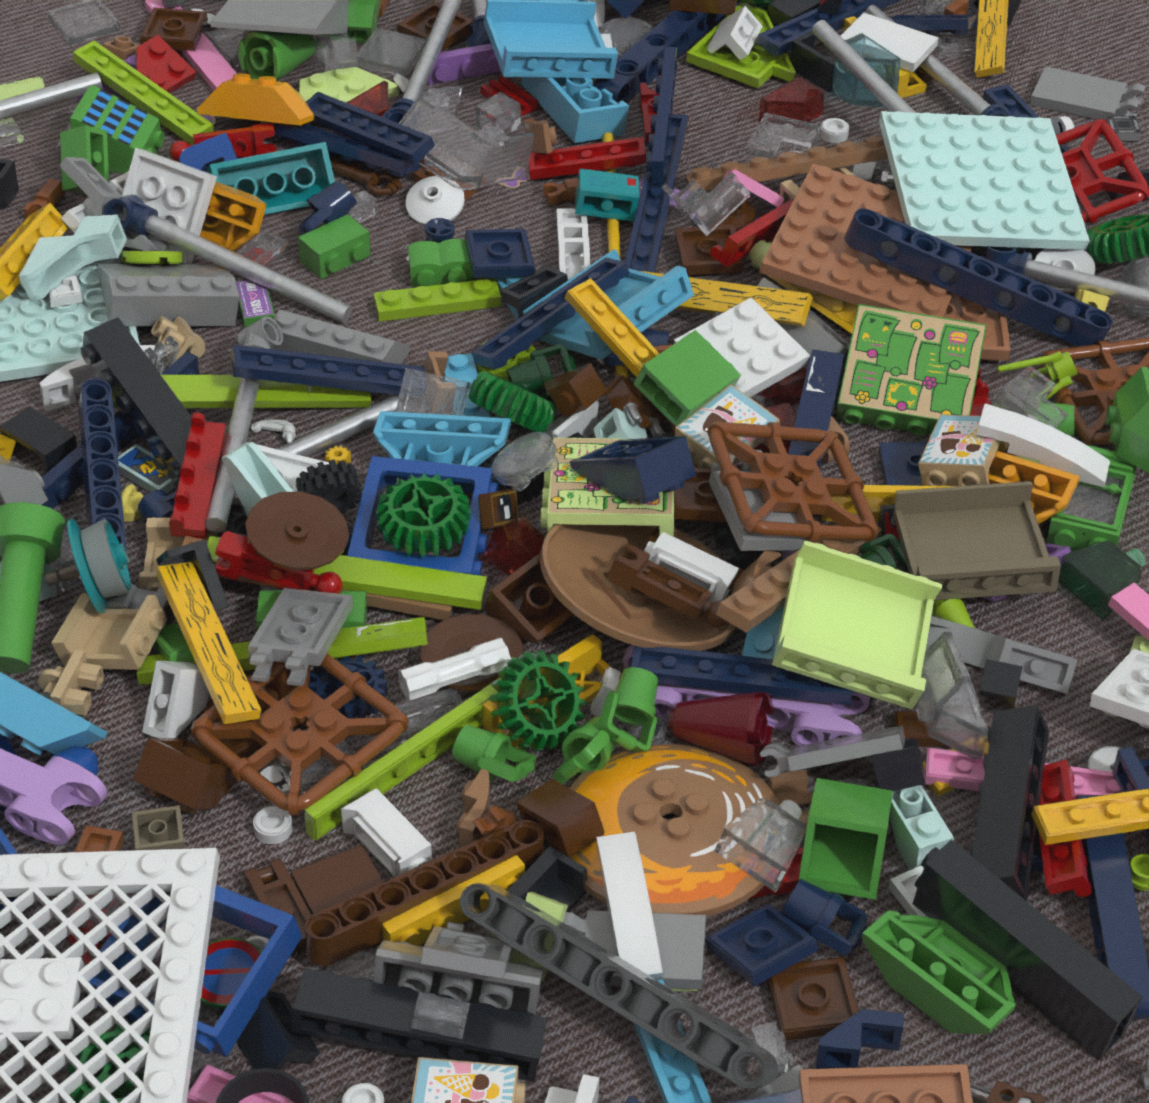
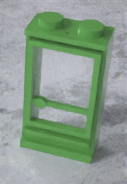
M1089 446L1110 460L1105 486L1100 487L1079 481L1067 508L1052 516L1046 544L1068 546L1070 551L1079 552L1080 550V553L1114 560L1113 556L1115 555L1111 551H1114L1113 544L1115 550L1117 549L1137 467L1118 457L1116 451Z

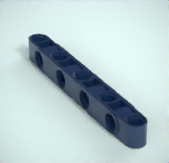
M674 10L617 59L614 79L598 78L594 87L600 91L606 89L613 94L612 99L617 103L620 101L627 103L639 94L641 83H646L648 86L658 77L659 58H664L665 47H677L678 59L725 18L726 15Z
M858 209L854 213L845 233V242L855 250L1076 346L1094 345L1097 341L1104 340L1113 325L1111 316L1103 310L872 210Z

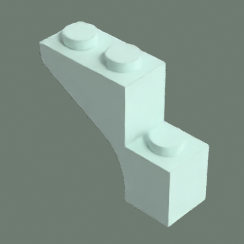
M118 215L83 217L72 236L39 238L19 275L21 286L25 288L30 301L44 298L53 288L55 289L62 284L64 278L72 276L79 269L90 263L118 258L127 241Z
M247 442L221 457L247 517L251 508L264 497L279 492H294L260 448L253 442Z

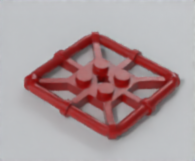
M1097 119L1096 121L1056 134L1059 146L1086 136L1079 147L1062 153L1068 175L1071 177L1070 181L1076 200L1083 210L1081 215L1084 224H1094L1098 218L1148 199L1149 187L1134 162L1133 153L1125 148L1114 129L1107 124L1106 120ZM1104 136L1114 153L1094 160L1090 152L1099 137ZM1119 165L1125 169L1132 182L1105 177L1102 171ZM1103 190L1126 195L1094 208L1087 196Z

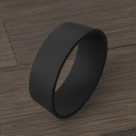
M261 1068L244 1072L233 1078L222 1089L216 1103H238L250 1095L261 1092L278 1093L288 1097L294 1103H309V1098L303 1085L292 1075L277 1069Z

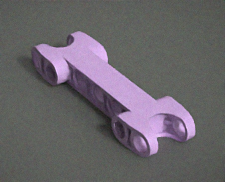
M634 645L629 646L625 651L623 657L625 668H629L632 665ZM658 683L655 717H657L658 722H668L671 708H676L677 703L681 701L745 693ZM852 691V695L858 696L862 700L856 701L851 699V705L771 696L773 715L766 714L768 726H773V729L791 732V739L798 746L840 738L838 737L840 735L852 736L862 734V730L857 725L841 718L840 715L864 712L869 706L870 696Z
M0 749V805L7 807L4 814L7 821L15 829L26 835L55 845H65L75 834V829L70 820L61 811L72 805L98 806L107 797V790L102 781L96 775L74 762L59 756H53L42 767Z

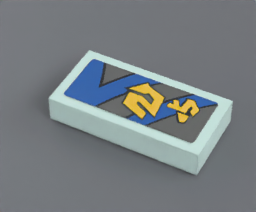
M135 444L118 456L119 473L149 492L163 490L167 494L176 488L165 465L158 463L153 454L141 446Z

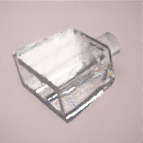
M760 798L725 826L714 851L774 892H777L806 833V824L798 820L802 814L801 809L791 800H784L777 806L766 798Z

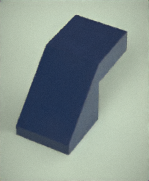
M868 1009L860 1010L819 1038L816 1069L858 1068L861 1047L899 1051L904 1027V1013Z

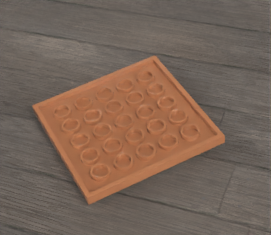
M812 164L761 263L759 273L855 305L862 304L944 318L954 293L855 250L845 242L844 236L854 213L861 208L872 210L905 224L897 191L881 184L862 180L854 175H846L831 170L827 166ZM955 245L969 252L973 248V246Z

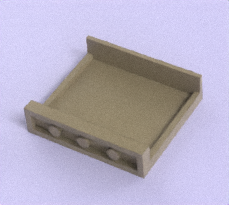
M1032 482L896 491L893 518L909 574L923 576L931 581L942 584V589L935 600L1057 591L1061 565L1058 556L1049 557L1030 502Z

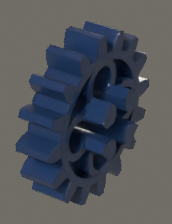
M359 655L356 660H350V656L343 657L342 661H338L352 673L358 672L364 676L366 683L385 697V694H388L384 670L376 669V662L374 660L365 664L363 656ZM318 666V673H310L309 689L323 700L344 685L321 666ZM358 695L354 697V700H350L338 709L348 719L356 716L358 718H366V712L375 715L378 713L374 707Z

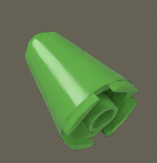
M253 30L246 33L245 39L240 41L238 57L242 70H247L251 79L259 80V77L272 76L276 77V81H279L310 59L315 53L316 45L311 34Z

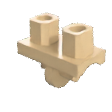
M159 316L151 329L152 334L159 338V345L166 349L173 362H176L186 352L198 356V359L205 352V342L202 337L194 333L186 320L179 316L173 322L163 316Z
M74 649L65 668L57 666L55 670H43L38 678V684L43 690L42 695L77 715L86 716L91 707L92 699L91 693L82 690V688L100 689L104 681L103 666L86 661L85 651Z

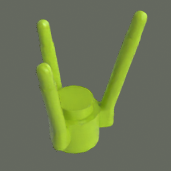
M1058 351L1051 355L997 367L998 372L1044 364L1045 367L1015 379L1016 383H1021L1048 373L1052 382L1058 380V383L1034 400H1044V402L1063 387L1073 384L1071 377L1078 375L1068 351L1064 353ZM1034 401L1023 410L1034 409Z

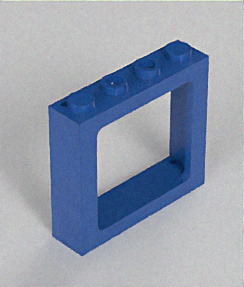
M371 456L347 556L482 576L483 562L479 561L480 555H486L488 534H484L485 529L481 527L478 496L479 494L498 491V483L493 482L492 468ZM424 471L428 477L433 478L439 473L442 481L451 478L454 486H461L463 493H473L470 507L471 520H469V528L467 534L464 535L461 554L458 557L424 555L422 558L420 554L415 553L408 557L405 552L370 549L377 523L376 510L378 509L380 495H383L385 485H395L397 478L407 481L410 473L415 478L422 477Z
M216 885L212 917L269 939L216 1025L211 1027L202 1022H197L194 1048L204 1054H210L213 1051L227 1057L257 1010L261 998L265 997L301 940L302 934L294 915ZM165 892L170 897L171 892ZM155 896L140 909L148 916L163 903ZM131 915L118 928L126 934L140 921L134 915ZM167 918L164 921H162L159 925H157L160 929L167 920ZM149 932L136 942L135 945L141 951H144L151 944L155 936ZM112 934L101 948V953L117 941ZM127 950L114 960L112 964L120 970L135 957ZM104 968L88 982L97 989L112 976ZM120 987L105 1000L114 1007L128 996L129 993ZM139 1004L124 1017L133 1023L146 1014L147 1011Z

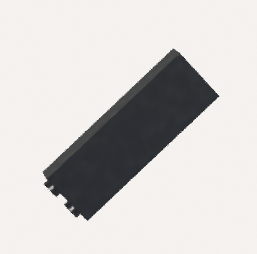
M950 840L940 850L937 847L933 848L925 856L921 863V866L924 868L923 872L914 884L917 891L912 904L927 917L945 921L1006 966L1011 987L1099 1061L1124 1036L1143 997L953 840Z

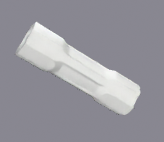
M497 638L475 645L464 653L436 662H423L398 670V681L406 700L411 701L435 693L440 687L474 676H486L498 672L500 668L507 667L506 663L511 657L503 639Z

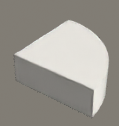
M76 275L64 278L61 285L50 291L51 308L83 302Z
M611 667L606 669L600 681L602 686L596 698H593L590 707L591 714L598 717L601 716L607 694L616 690L620 671Z

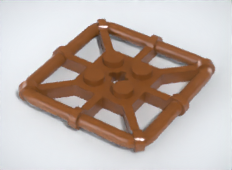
M1149 338L1109 343L1107 340L1097 341L1094 345L1057 349L1054 351L1048 350L1041 355L1043 357L1058 351L1061 353L1068 351L1072 360L1097 357L1103 367L1100 370L1089 371L1075 365L1078 375L1071 377V379L1085 385L1087 391L1072 392L1070 389L1063 387L1055 393L1054 397L1056 403L1074 405V431L1083 440L1085 445L1114 444L1109 441V432H1104L1108 426L1105 422L1107 407L1113 406L1115 393L1141 367H1148L1149 369V351L1140 364L1122 367L1117 366L1112 355L1149 350ZM1048 373L1045 374L1051 387L1059 382L1058 380L1052 382ZM1096 405L1101 416L1093 426L1088 428L1077 407Z
M716 421L709 426L707 434L721 470L719 474L721 483L727 487L738 518L745 526L744 530L749 534L755 532L768 536L801 537L809 542H817L819 539L863 540L869 542L878 534V527L863 493L864 484L862 479L855 474L846 450L837 438L838 434L830 430L827 432L819 429L784 427L776 422L758 425ZM735 436L763 438L766 440L770 453L757 452ZM782 440L820 444L809 456L789 455ZM829 449L833 454L843 479L823 478L817 463ZM728 452L748 464L752 473L739 472V469L733 466ZM742 488L759 489L764 505L757 512L752 514ZM830 494L850 495L859 518L833 502ZM773 511L795 513L798 523L765 521V519ZM812 514L825 515L840 526L820 525L818 521H814Z
M328 653L320 666L344 685L325 700L309 689L311 665L308 666L303 686H298L279 701L274 699L262 689V687L286 670V662L274 661L271 675L267 682L253 681L252 676L249 675L246 677L258 704L266 710L260 715V719L253 720L252 722L223 724V722L215 723L221 717L214 705L192 723V736L205 749L230 768L234 778L240 782H247L274 806L283 811H288L289 815H299L300 811H304L348 777H356L361 773L363 765L397 740L408 729V717L397 706L369 686L364 676L358 672L352 673ZM358 695L383 714L385 718L348 719L338 709ZM303 724L307 726L305 731L301 729L292 731L293 727ZM349 735H378L352 756L349 754L345 755L335 747ZM253 738L263 747L249 758H240L218 739ZM323 756L337 767L301 795L303 771ZM274 758H278L291 769L288 796L257 772Z

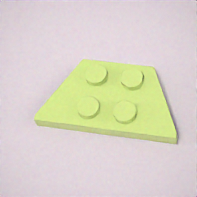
M348 65L300 79L299 93L305 101L310 99L315 93L320 92L359 108L399 96V86L353 65Z

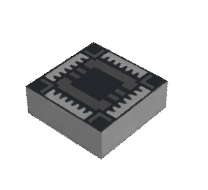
M1107 116V124L1114 129L1121 141L1140 140L1141 131L1136 116Z

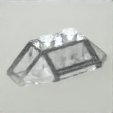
M943 632L925 652L921 678L926 679L924 693L916 703L918 719L924 722L928 735L931 738L973 759H982L988 728L985 720L981 717L978 698L951 632Z

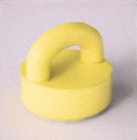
M129 484L121 491L124 522H132L142 518L137 509L139 502L144 496L137 492L135 485Z

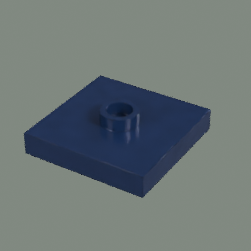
M526 229L465 230V243L473 278L523 277L535 272Z
M879 442L878 452L884 484L923 486L918 463L928 442Z
M770 903L706 937L707 949L752 986L762 983L818 951L817 940Z

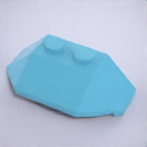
M380 411L373 435L390 458L478 467L505 445L511 426V418Z
M0 672V733L10 739H13L15 734L21 736L24 739L20 745L38 755H41L43 750L55 754L72 746L83 747L105 739L108 734L107 731Z

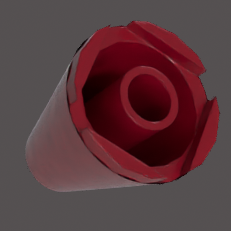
M752 692L681 701L677 703L676 708H671L669 712L668 729L673 731L676 739L751 766H761L760 762H765L767 756L761 757L760 752L767 744L771 743L773 726H768L766 714L773 715L772 698L766 692Z

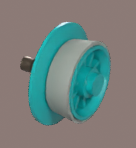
M73 518L67 521V530L76 563L61 567L58 570L46 572V581L49 586H52L61 581L64 582L81 576L93 606L99 614H104L106 612L105 598L131 593V579L127 567L130 561L123 543L119 544L112 526L106 519L83 530L80 529Z

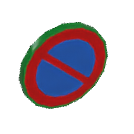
M225 938L209 943L200 1002L211 1008L226 1009L260 956V949L245 939Z

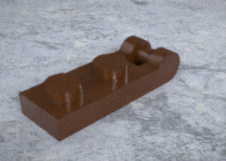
M281 858L269 861L267 867L259 870L253 867L243 871L246 887L256 901L294 915L302 938L293 952L306 948L305 922L311 916V913Z

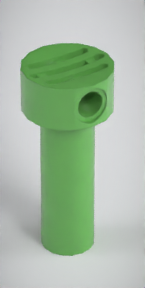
M16 502L0 506V557H2L0 567L1 672L22 673L30 669L45 563L56 561L61 556L65 518L50 507L39 504Z

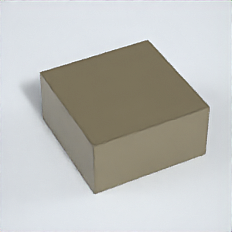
M180 805L132 812L135 850L185 849Z

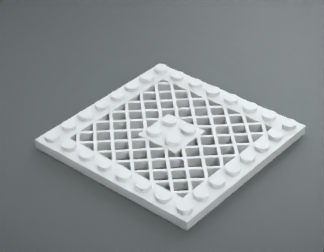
M217 848L0 855V903L5 907L0 911V929L14 918L21 924L6 937L0 933V959L6 954L13 958L0 960V1053L10 1045L18 1052L0 1067V1085L5 1083L11 1090L0 1100V1103H33L27 1096L44 1082L50 1086L52 1091L38 1103H60L61 1101L64 1103H76L69 1095L85 1081L94 1090L79 1103H100L102 1100H105L107 1103H118L111 1093L127 1080L136 1089L119 1103H187L220 860ZM165 892H171L170 897ZM128 893H137L131 899L126 895ZM98 894L91 900L86 896ZM46 896H57V897L54 898L52 901H50ZM156 896L163 904L147 916L140 908ZM7 897H18V898L15 899L13 902H11ZM117 898L123 905L107 917L101 909ZM78 899L84 906L67 918L61 911ZM38 900L44 907L27 919L21 912ZM94 915L100 924L84 935L78 927ZM131 915H134L140 922L124 934L118 926ZM55 917L61 924L44 936L38 929ZM167 918L164 933L157 925ZM151 932L157 940L144 951H141L135 943ZM111 933L117 941L101 953L94 945ZM71 934L77 942L61 954L55 946ZM32 935L38 942L21 955L15 947ZM128 950L135 958L118 970L112 962ZM88 951L95 959L85 966L81 956ZM48 952L53 958L41 957ZM162 954L159 969L152 961ZM145 967L152 976L136 988L129 980ZM105 968L112 977L95 989L88 981ZM122 986L129 995L112 1007L105 999ZM82 987L88 996L79 1003ZM156 991L153 1006L146 998ZM140 1004L147 1013L130 1026L123 1017ZM99 1005L106 1014L89 1027L82 1018ZM116 1023L124 1032L106 1045L100 1036ZM76 1024L83 1033L65 1046L59 1039H73ZM151 1027L148 1044L141 1035ZM19 1040H33L26 1047L19 1042ZM134 1041L141 1051L124 1064L117 1055ZM93 1042L100 1052L83 1065L75 1056ZM50 1044H53L59 1052L41 1066L34 1057ZM111 1061L118 1070L103 1083H100L93 1075ZM69 1062L77 1071L59 1085L52 1075ZM28 1063L35 1072L17 1086L10 1077ZM145 1066L142 1083L135 1073Z

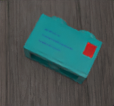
M579 169L575 189V214L626 221L635 220L639 202V176Z

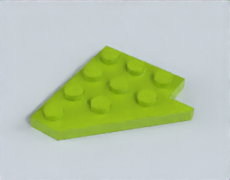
M741 3L736 7L735 12L746 6L761 23L762 28L759 34L774 27L766 10L746 3ZM720 23L687 52L686 62L696 65L701 69L718 73L723 77L745 83L750 87H761L772 75L792 83L795 81L796 71L787 53L779 56L768 53L766 49L757 44L758 36L749 55L742 60H739L726 44L710 54L707 48Z

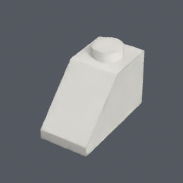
M156 661L142 730L143 733L156 738H176L206 708L209 691L196 664L190 662Z

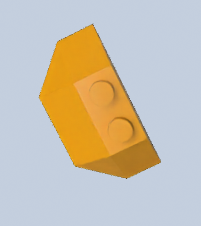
M234 74L232 79L222 82L197 108L198 114L291 125H303L314 120V114L302 95L288 83L277 82L276 77L272 76L259 77L258 80L251 79L250 74Z
M215 182L200 237L235 252L259 234L267 204L255 195Z
M996 451L988 471L990 484L1032 482L1030 502L1038 524L1067 508L1080 480L1078 475L1000 451Z

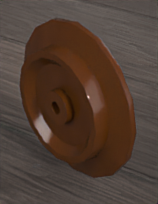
M301 491L279 492L264 497L251 508L245 523L247 540L256 553L274 565L292 570L316 569L332 563L344 552L349 538L346 519L336 506L320 496Z
M462 614L444 619L427 633L428 644L421 646L420 660L422 663L436 662L467 652L475 645L497 638L503 639L508 647L511 658H518L523 653V643L516 630L500 619L484 614ZM497 672L486 676H474L446 685V687L458 691H481L497 680L499 676Z

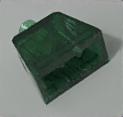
M1103 541L1062 556L1058 582L1103 620L1114 612L1108 606L1113 595L1134 582L1139 586L1142 567L1145 566L1146 560L1143 553L1137 548H1133L1125 553L1113 542Z

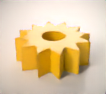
M342 445L340 447L334 446V449L329 448V451L325 452V462L335 460L336 464H338L340 461H346L347 465V463H351V451H348L347 447L342 448Z

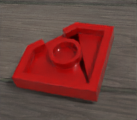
M159 35L137 47L135 58L136 70L168 93H172L195 78L196 71Z

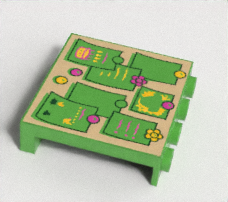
M858 304L838 399L837 419L855 425L860 423L875 425L883 430L899 429L914 435H931L940 414L970 415L987 325Z

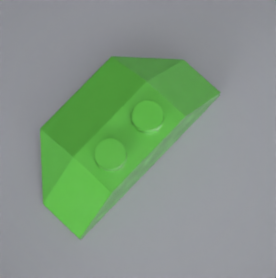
M1141 367L1115 393L1113 406L1107 407L1105 422L1106 425L1110 426L1109 441L1114 443L1117 456L1149 473L1148 367Z
M888 910L862 933V939L888 985L950 1033L989 1034L1015 1010L1014 997H1012L1006 966L945 921L918 915H900L897 911Z

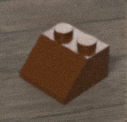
M540 553L492 588L483 608L490 617L500 619L516 630L520 639L534 644H538L574 616L554 595L545 581L541 571Z
M148 738L133 777V781L145 786L144 792L163 799L167 796L176 801L175 806L180 805L181 810L189 813H196L199 809H213L237 781L232 776L230 768L203 746L186 738Z

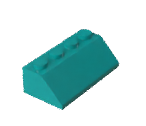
M326 142L210 164L206 170L207 173L217 176L216 182L255 195L267 204L264 215L309 207L307 199L335 182Z

